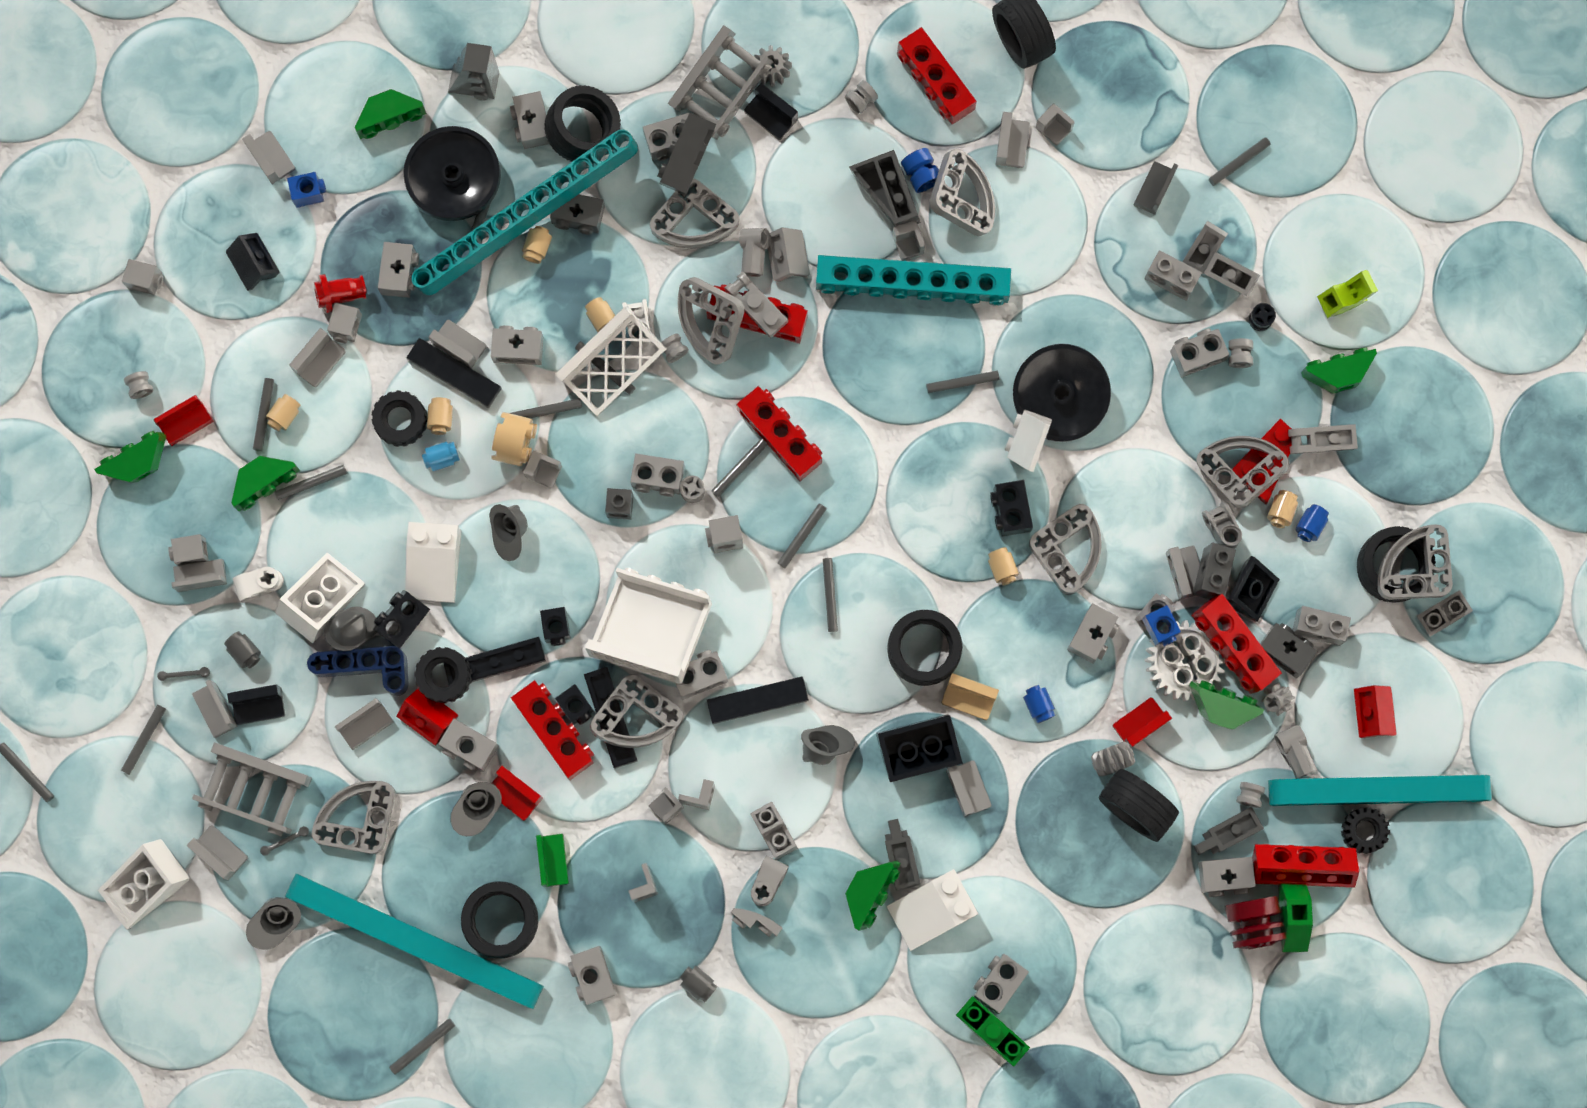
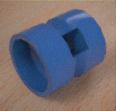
M928 148L916 150L901 161L906 175L911 176L910 182L916 193H922L933 188L939 172L938 166L932 165L934 159Z

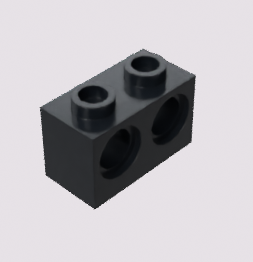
M1024 480L995 484L994 492H990L992 507L996 506L998 516L994 517L996 529L1001 530L1002 537L1031 532L1033 524ZM1004 492H1011L1015 496V500L1007 502L1002 498V494ZM1014 515L1019 519V524L1016 526L1009 525L1006 518Z
M405 590L401 593H395L389 601V604H391L390 608L386 613L382 611L374 620L376 626L373 628V630L399 649L430 610ZM406 601H410L413 604V610L408 615H404L401 610L402 604ZM390 621H396L398 629L394 634H388L386 631V625Z

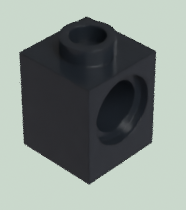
M565 607L540 611L545 642L551 643V646L566 644L565 640H570L571 637ZM553 622L562 623V629L558 633H551L549 631L550 625Z
M576 684L555 698L573 725L576 723L582 725L592 717L591 713L594 710ZM573 701L582 702V709L577 713L569 710V706Z

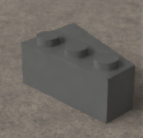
M473 43L466 44L461 52V57H458L456 64L454 63L448 89L449 93L470 95L478 100L495 99L499 69L491 46Z
M690 112L686 120H681L677 129V133L680 134L677 143L672 141L667 155L671 156L668 164L663 163L657 177L661 178L659 184L686 196L715 130V123Z
M894 150L849 166L854 177L894 226L915 220L917 224L921 223Z

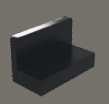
M762 83L755 89V97L744 109L745 114L778 140H781L798 120V111Z
M258 233L239 235L226 250L228 258L247 291L253 290L261 280L275 278L280 273Z
M277 684L227 693L228 703L233 705L234 718L237 725L285 716L282 689Z

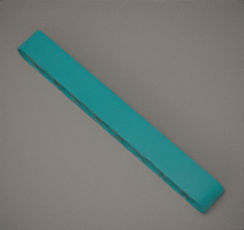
M1490 775L1268 780L1269 806L1492 801Z

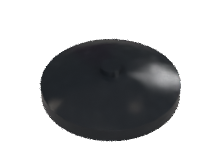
M441 127L423 135L410 149L404 164V183L410 198L421 211L439 220L459 221L475 216L491 203L500 184L501 170L495 150L482 135L464 127Z
M1053 344L1031 354L1019 368L1013 385V401L1017 414L1023 415L1024 410L1052 419L1045 438L1051 441H1072L1092 432L1105 417L1111 400V384L1105 367L1091 352L1072 344Z

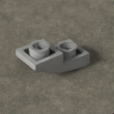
M1459 590L1420 613L1417 617L1431 637L1473 610Z
M773 802L750 813L775 860L798 849Z
M733 908L731 914L734 915L732 921L742 929L746 926L751 929L757 921L760 923L758 928L769 937L772 933L777 937L783 929L774 921L758 913Z

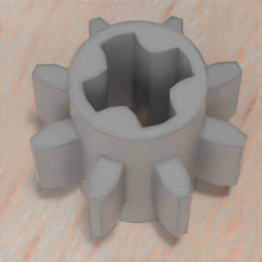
M1276 683L1264 690L1267 696L1262 699V702H1264L1268 712H1276V715L1279 716L1284 711L1287 712L1292 709L1290 702L1295 697L1292 696L1289 687L1280 686V683Z

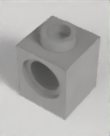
M128 259L122 283L129 289L155 295L163 282L162 272L155 265Z
M334 303L327 329L333 340L341 343H347V340L355 342L362 317L360 310L355 307Z
M201 534L171 539L172 547L168 549L169 557L177 566L209 561L206 538Z
M1156 593L1135 620L1145 627L1142 619L1145 615L1151 613V607L1157 606L1162 608L1168 605L1171 613L1176 608L1172 606L1173 602L1167 596ZM1164 622L1157 623V630L1163 625Z

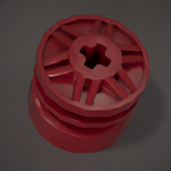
M1277 896L1225 906L1228 922L1240 923L1241 928L1231 931V936L1239 934L1243 936V940L1232 942L1233 949L1242 948L1250 950L1266 947L1286 939L1285 932L1274 934L1272 929L1284 926L1283 922H1271L1270 919L1271 916L1281 912Z

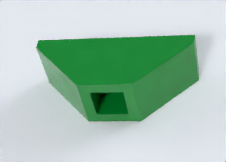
M389 89L368 98L355 125V130L360 139H370L383 130H394L404 122L417 121L427 113L422 101Z
M1367 348L1355 350L1353 355L1344 356V354H1337L1325 362H1321L1320 359L1307 363L1301 374L1303 378L1332 394L1354 389L1361 383L1377 351L1376 349L1368 350Z
M154 430L144 434L141 437L142 441L136 445L130 443L120 449L121 453L115 457L111 455L102 459L99 462L101 465L94 469L95 472L127 482H139L158 470L166 435L163 432L155 433Z
M258 456L238 470L232 505L238 511H246L256 504V500L262 496L267 497L276 491V487L283 482L286 484L294 480L300 469L291 461Z
M1201 680L1200 684L1193 681L1189 684L1201 716L1213 724L1232 730L1262 715L1264 709L1257 704L1258 700L1248 695H1243V698L1236 696V692L1223 687L1220 691L1214 689L1215 685Z
M888 862L856 872L845 895L854 928L858 931L867 929V927L870 928L877 917L875 912L878 906L884 904L888 897L886 891L890 883L894 884L900 874L898 870L900 862Z
M1303 884L1278 885L1281 911L1280 922H1283L1284 925L1280 928L1281 933L1285 932L1286 939L1281 940L1282 952H1308L1313 928L1312 899L1308 887Z
M973 996L956 1014L976 1036L1013 1067L1030 1049V1046Z

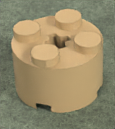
M503 412L500 417L505 419L503 424L498 423L492 445V450L497 452L491 458L492 460L522 466L523 463L529 461L532 454V448H529L530 439H534L536 436L537 424H534L531 418Z

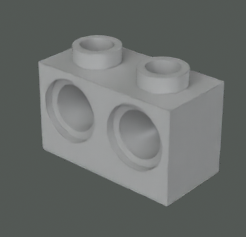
M689 113L643 126L644 137L652 161L656 159L663 161L671 157L667 155L672 141L677 143V129L681 120H686ZM657 139H663L666 141L665 144L662 146H656L653 144L654 141Z
M1159 250L1144 279L1187 301L1202 272Z
M1210 328L1198 332L1197 337L1192 339L1184 337L1175 341V345H1173L1170 351L1181 378L1222 363L1229 357V352L1219 329L1211 331ZM1210 342L1214 344L1216 350L1208 351L1204 343ZM1182 352H1191L1193 355V359H1185L1182 356Z
M635 454L630 481L631 486L635 487L636 491L642 493H650V490L660 491V495L668 497L680 494V484L685 467L684 461ZM642 470H650L652 475L649 479L643 480L639 478V473ZM672 473L676 476V479L672 483H665L663 481L664 475Z
M711 650L704 651L697 655L698 659L689 663L686 672L694 675L693 681L690 684L676 683L682 700L728 682L717 651L713 653ZM708 663H713L717 666V671L712 675H707L703 672L704 666Z
M1002 954L1001 957L996 955L987 967L991 970L987 977L981 976L973 987L976 990L973 996L998 1014L1001 1013L1029 973L1028 970L1006 954ZM1004 964L1011 966L1013 969V975L1010 979H1004L1000 975V968ZM989 985H993L998 989L999 994L995 1000H990L985 996V989Z

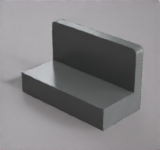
M1154 161L1134 202V206L1155 215L1178 165L1174 163L1171 169Z

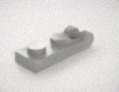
M744 272L737 276V280L733 284L729 283L724 288L728 294L738 298L743 303L744 311L770 338L788 323V319L752 283ZM743 287L748 290L744 296L738 292Z
M1356 424L1288 430V436L1291 437L1292 441L1290 454L1358 449ZM1301 436H1307V445H1302Z

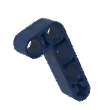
M395 646L353 649L351 651L316 652L307 659L308 669L318 677L382 673L383 686L390 694L400 696L406 693L408 689L407 657L401 649ZM394 653H399L400 661L395 665H390L389 657ZM369 655H374L375 663L370 667H365V658ZM344 657H349L351 660L350 665L345 669H341L339 666L340 660ZM320 660H322L326 664L332 663L333 668L330 665H322L321 670H319L315 665L319 664ZM401 678V686L395 690L391 689V680Z

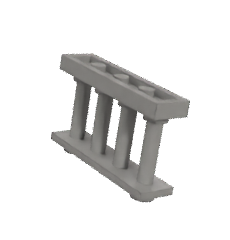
M725 25L722 26L668 102L670 106L678 111H681L682 108H687L695 115L715 123L716 127L712 134V137L715 139L722 138L730 128L728 124L762 78L765 79L770 74L773 63L766 56L762 61H759L735 43L733 37L736 33ZM724 50H730L755 69L747 81L720 61L721 58L719 57ZM710 69H715L741 89L733 101L706 81L707 78L705 76ZM696 89H702L727 108L719 120L692 101L693 98L691 96Z
M214 742L211 752L217 755L216 760L218 762L204 797L195 794L192 797L193 800L199 802L198 807L212 811L213 807L263 824L269 827L267 832L281 837L283 832L291 834L292 829L284 827L283 824L297 789H300L301 785L309 787L312 778ZM233 760L241 763L239 766L241 771L228 804L225 806L213 800L227 764H230ZM256 768L264 771L262 775L264 780L251 813L248 814L236 809L249 775ZM281 777L287 780L286 785L288 786L275 820L270 822L260 818L274 780L277 781V778Z

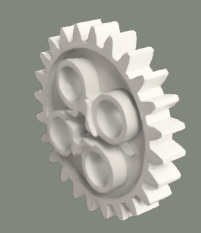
M1188 620L1183 621L1181 626L1176 621L1181 630L1175 636L1177 646L1174 645V642L1165 647L1162 643L1155 646L1153 640L1150 639L1149 642L1154 647L1146 649V652L1151 654V657L1146 658L1145 662L1151 663L1152 666L1147 668L1146 672L1154 673L1150 681L1158 680L1159 683L1156 689L1164 687L1165 696L1173 692V700L1178 699L1180 695L1183 701L1189 700L1190 696L1192 700H1195L1189 686L1190 682L1193 681L1199 684L1201 680L1211 684L1221 682L1217 674L1225 672V670L1219 667L1220 664L1225 663V660L1219 658L1220 653L1213 649L1209 638L1204 632L1198 630L1195 622L1189 627ZM1168 626L1163 627L1164 632L1160 630L1159 632L1162 634L1168 633ZM1186 638L1192 640L1194 644L1193 650L1186 647ZM1165 650H1169L1173 654L1172 662L1165 658ZM1187 657L1188 662L1183 664L1182 660ZM1198 660H1201L1205 663V672H1202L1198 668ZM1178 671L1185 675L1184 684L1177 680Z

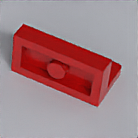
M197 395L192 396L153 419L155 424L166 435V439L171 446L214 422Z
M1373 685L1355 688L1354 697L1359 738L1396 736L1391 687Z
M418 688L404 700L396 717L436 746L453 718L457 720L459 715L444 703H437L425 697Z
M1150 697L1116 721L1112 726L1123 742H1128L1130 748H1132L1170 721L1172 717L1167 710L1163 712L1154 698Z
M501 766L496 772L497 777L491 784H494L499 789L502 796L501 804L525 821L543 797L505 767Z

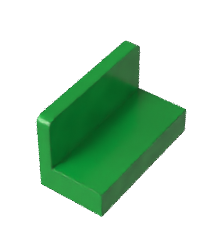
M564 834L536 835L541 885L543 887L569 884Z

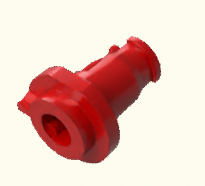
M322 274L318 275L319 281L314 282L318 308H324L326 313L332 312V305L334 303L350 302L357 298L367 299L363 275H360L359 278L327 281L326 275Z

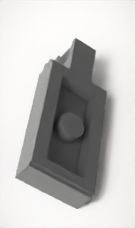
M1250 807L1207 830L1206 833L1202 834L1205 840L1193 847L1198 855L1209 849L1213 854L1220 853L1264 828L1253 808Z
M898 819L889 820L890 834L885 835L889 862L898 861L901 863L898 868L900 874L894 883L895 890L919 886L920 880L910 836H908L907 830H900Z

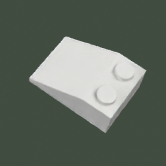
M1024 410L1023 415L1017 414L1013 428L1017 429L1015 437H1009L1005 451L1009 452L1007 458L1034 472L1052 419Z
M409 522L406 544L405 591L409 592L419 601L455 603L462 532L458 525Z
M326 553L279 599L275 613L310 642L314 643L324 633L326 624L347 607L365 583L330 554Z
M159 839L143 844L98 891L127 930L175 894L190 877L164 842Z
M954 869L886 906L910 951L978 915L975 906Z

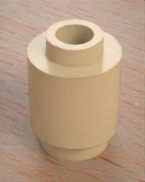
M541 226L529 229L522 248L524 252L522 257L525 260L540 264L541 260L545 259L552 239L548 229Z
M601 297L593 299L585 306L587 310L586 315L597 332L615 316L607 301H603Z
M286 394L282 398L279 397L266 415V418L269 420L267 424L276 431L281 429L287 430L299 413L300 403Z
M442 397L431 399V403L428 405L427 429L431 430L432 434L445 435L447 431L451 430L453 412L451 400Z
M1280 490L1274 496L1267 516L1271 521V525L1277 528H1285V526L1291 525L1298 506V496L1296 494Z
M1007 547L990 552L988 554L990 558L988 562L996 583L1001 582L1004 586L1015 582V577L1019 575L1013 556L1011 552H1008Z

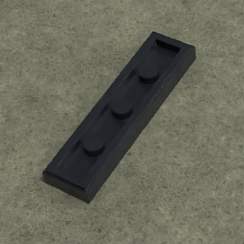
M418 338L406 357L410 362L487 408L491 406L502 389L500 385L421 338Z
M540 637L465 657L470 664V669H472V682L546 661ZM444 663L448 683L451 685L455 679V670L450 664Z
M608 667L584 674L596 714L615 690ZM618 700L610 702V709L613 712L619 713L622 711ZM604 710L602 713L606 714V717L599 724L601 730L607 731L606 724L611 718L613 721L616 719L610 717ZM622 717L612 732L630 736L624 717ZM606 743L614 769L638 761L634 748L618 747Z
M803 676L706 699L712 724L809 701Z

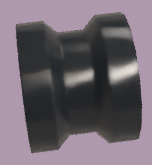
M1267 303L1256 305L1249 315L1250 326L1257 331H1265L1270 328L1276 318L1274 308Z

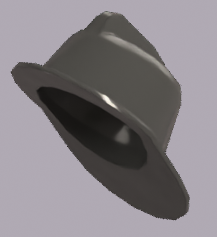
M501 504L494 505L490 509L489 517L495 550L502 559L514 561L519 557L522 550L521 537L527 531V519L518 505L510 507Z
M351 607L343 610L326 624L324 630L325 639L336 650L351 651L371 639L377 633L373 630L376 626L374 624L376 617L371 611L362 607Z
M827 725L807 729L801 734L803 742L802 759L804 762L826 765L835 756L845 754L855 746L853 735L840 726Z
M477 782L467 786L451 812L450 822L453 829L459 835L465 837L481 833L501 805L502 796L499 789L489 782Z
M275 897L267 900L247 924V940L257 949L268 950L275 948L299 924L301 919L300 908L287 897Z

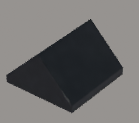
M1250 556L1244 563L1226 599L1236 612L1258 622L1280 579L1256 557Z

